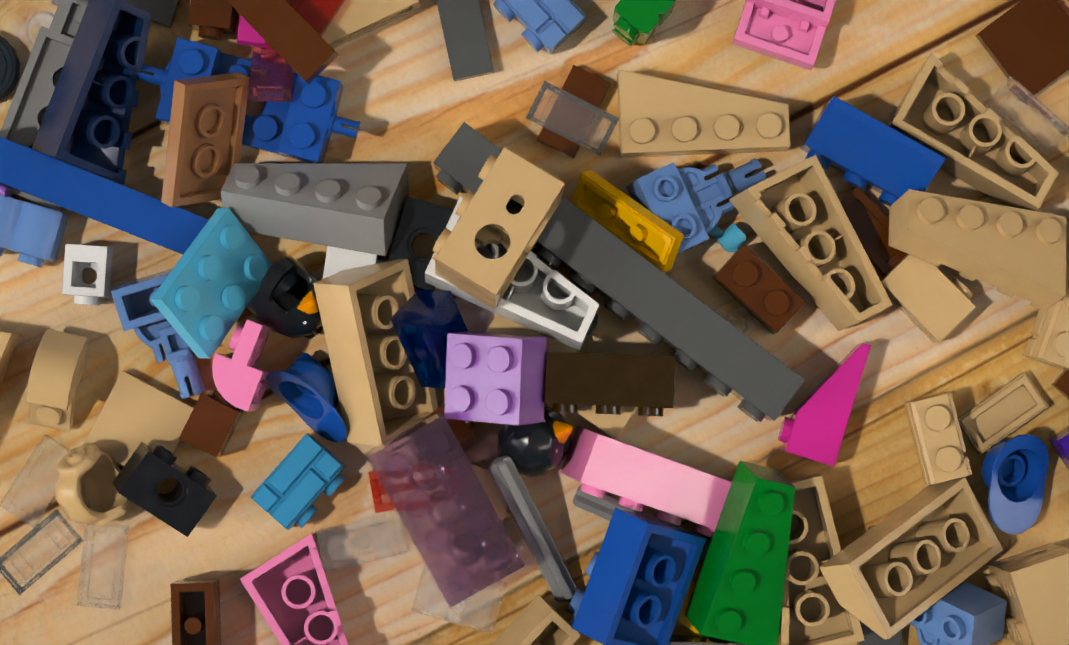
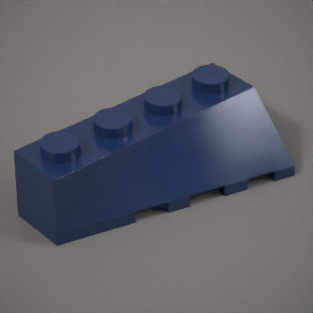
M89 0L31 149L119 184H125L127 170L123 169L125 150H130L132 133L128 131L132 107H137L139 91L135 90L138 69L143 68L151 13L123 0Z

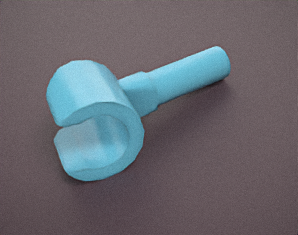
M734 223L724 231L715 226L709 232L727 252L737 251L747 241L746 235Z

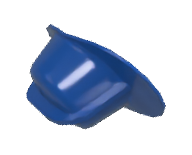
M303 353L284 372L272 371L268 374L266 379L271 390L286 402L312 430L323 438L335 443L343 442L346 439L347 427L342 417L336 411L338 395L333 373L311 355Z
M1031 434L1017 435L1008 441H999L986 454L982 463L981 474L984 484L989 488L988 509L992 521L1000 531L1011 535L1023 533L1032 527L1039 516L1043 502L1049 455L1047 447L1041 439Z

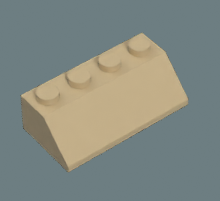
M398 259L342 270L313 283L342 418L347 427L348 443L383 447L407 435L408 430L439 408L408 259Z
M961 477L927 486L819 568L839 605L880 637L890 639L1003 551V548L966 478Z

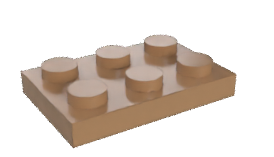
M237 72L174 80L162 203L170 207H178L221 199V189L234 163H240L250 81L249 76Z

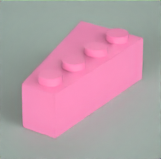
M580 426L576 427L570 451L566 455L560 472L581 482L580 491L604 499L607 491L621 496L618 504L639 512L643 511L644 505L659 510L657 518L678 526L681 525L682 519L697 523L694 531L709 537H713L732 481L683 465L652 452H647L616 439L608 438Z
M312 533L240 578L281 645H348Z

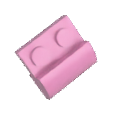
M746 0L732 44L812 70L836 0Z
M246 320L244 326L237 325L229 343V349L234 350L233 356L215 353L212 364L213 379L219 393L230 404L247 412L258 410L267 387L266 377L270 373V371L257 367L271 329L266 325L251 320Z

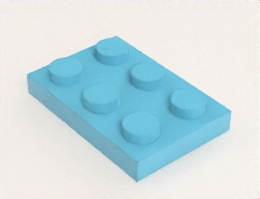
M217 208L150 300L198 358H210L257 293L262 278L273 264L229 208Z

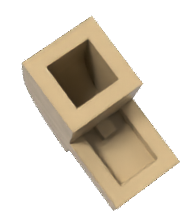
M46 329L37 348L28 380L26 402L30 403V424L70 432L74 423L76 389L86 367L88 337Z

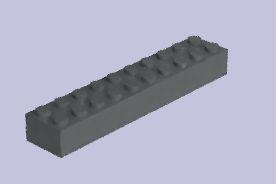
M464 122L433 162L438 171L436 177L441 184L456 195H458L461 189L466 193L469 191L475 195L483 182L478 177L482 167L490 155L498 158L502 150ZM562 196L561 203L535 243L540 248L537 256L555 270H558L561 265L574 274L570 281L591 296L594 290L604 296L608 300L604 307L624 321L629 315L641 325L637 332L651 343L658 346L663 341L675 351L670 357H675V361L684 368L693 371L697 367L707 374L708 377L704 383L723 397H727L729 393H732L740 399L741 402L737 407L754 421L761 422L764 418L769 421H775L804 383L805 379Z

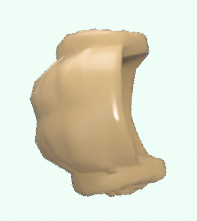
M84 443L82 446L71 449L58 463L57 471L60 476L55 484V498L65 514L74 522L104 527L124 515L130 508L132 501L119 494L113 484V481L120 473V469L116 466L112 457L107 452L100 450L95 444Z

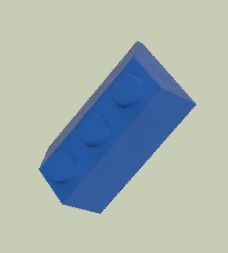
M835 96L824 105L800 148L808 153L805 159L816 155L824 170H828L829 166H832L845 173L842 180L851 186L863 191L868 186L881 193L878 199L889 207L909 189L924 192L946 159Z
M615 508L572 629L603 645H668L706 539L646 516Z

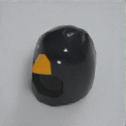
M289 255L288 257L281 258L264 275L258 293L247 305V308L272 331L289 338L305 337L311 339L323 331L313 285L319 279L292 256Z
M544 407V422L526 425L503 424L498 432V457L510 456L519 474L529 477L545 475L560 465L570 451L573 426L567 422L560 412H553V408Z

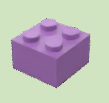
M477 331L447 333L444 418L508 425L544 422L547 337Z

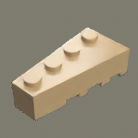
M618 69L617 93L620 158L786 151L790 147L789 104Z
M816 155L745 189L729 199L732 205L838 331L860 323L893 305Z
M912 189L906 191L890 206L888 246L933 265L939 266L943 264L959 271V276L971 281L978 279L997 287V292L1011 298L1015 295L1030 301V306L1045 311L1066 296V216Z

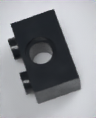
M407 196L388 261L408 259L413 286L434 293L435 286L425 282V271L433 254L426 258L418 257L413 251V243L421 235H430L437 241L446 228L453 210Z
M141 442L115 478L113 484L119 494L188 537L217 497L208 485L211 479L193 466H190L186 471L174 463L177 456L157 443L152 449ZM166 478L177 479L176 486L171 492L166 494L157 492L158 485L162 480Z

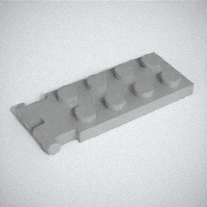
M52 0V4L58 6L50 28L41 26L1 128L0 137L30 149L32 148L89 0ZM9 187L12 194L54 210L63 211V207Z

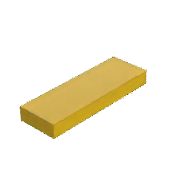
M592 170L581 172L571 203L663 273L671 270L684 234Z

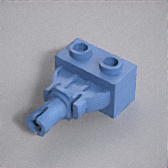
M756 158L709 180H704V178L718 171V167L715 164L700 170L692 167L676 168L673 162L636 179L626 189L632 199L684 234L677 253L679 255L710 239L708 233L718 224L721 215L735 208L731 202L717 207V204L765 180L766 175L764 171L745 178V175L762 167Z
M172 269L119 284L111 290V294L123 330L127 331L134 328L142 342L153 349L157 363L166 359L171 364L180 390L181 399L188 398L193 393L198 395L205 392L206 387L200 375L194 356L195 353L150 300Z
M963 581L909 624L916 627L921 645H990L1003 638L1007 600L967 581Z

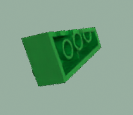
M739 461L685 616L701 635L745 645H778L795 486L777 469Z

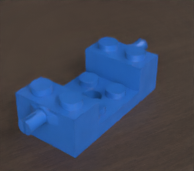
M179 37L176 40L172 59L165 69L143 63V68L139 70L154 74V76L141 72L137 74L138 81L141 80L160 85L161 99L155 119L169 126L174 80L237 72L249 76L248 94L257 93L261 95L264 106L257 115H245L242 145L307 163H323L332 132L356 139L358 131L343 126L358 130L360 128V121L337 116L344 88L340 81L318 75L308 84L296 72L222 53L216 47Z

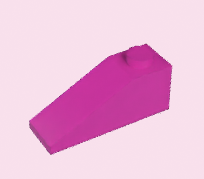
M857 344L794 410L792 418H784L778 436V441L784 442L782 451L830 466L835 465L871 345Z

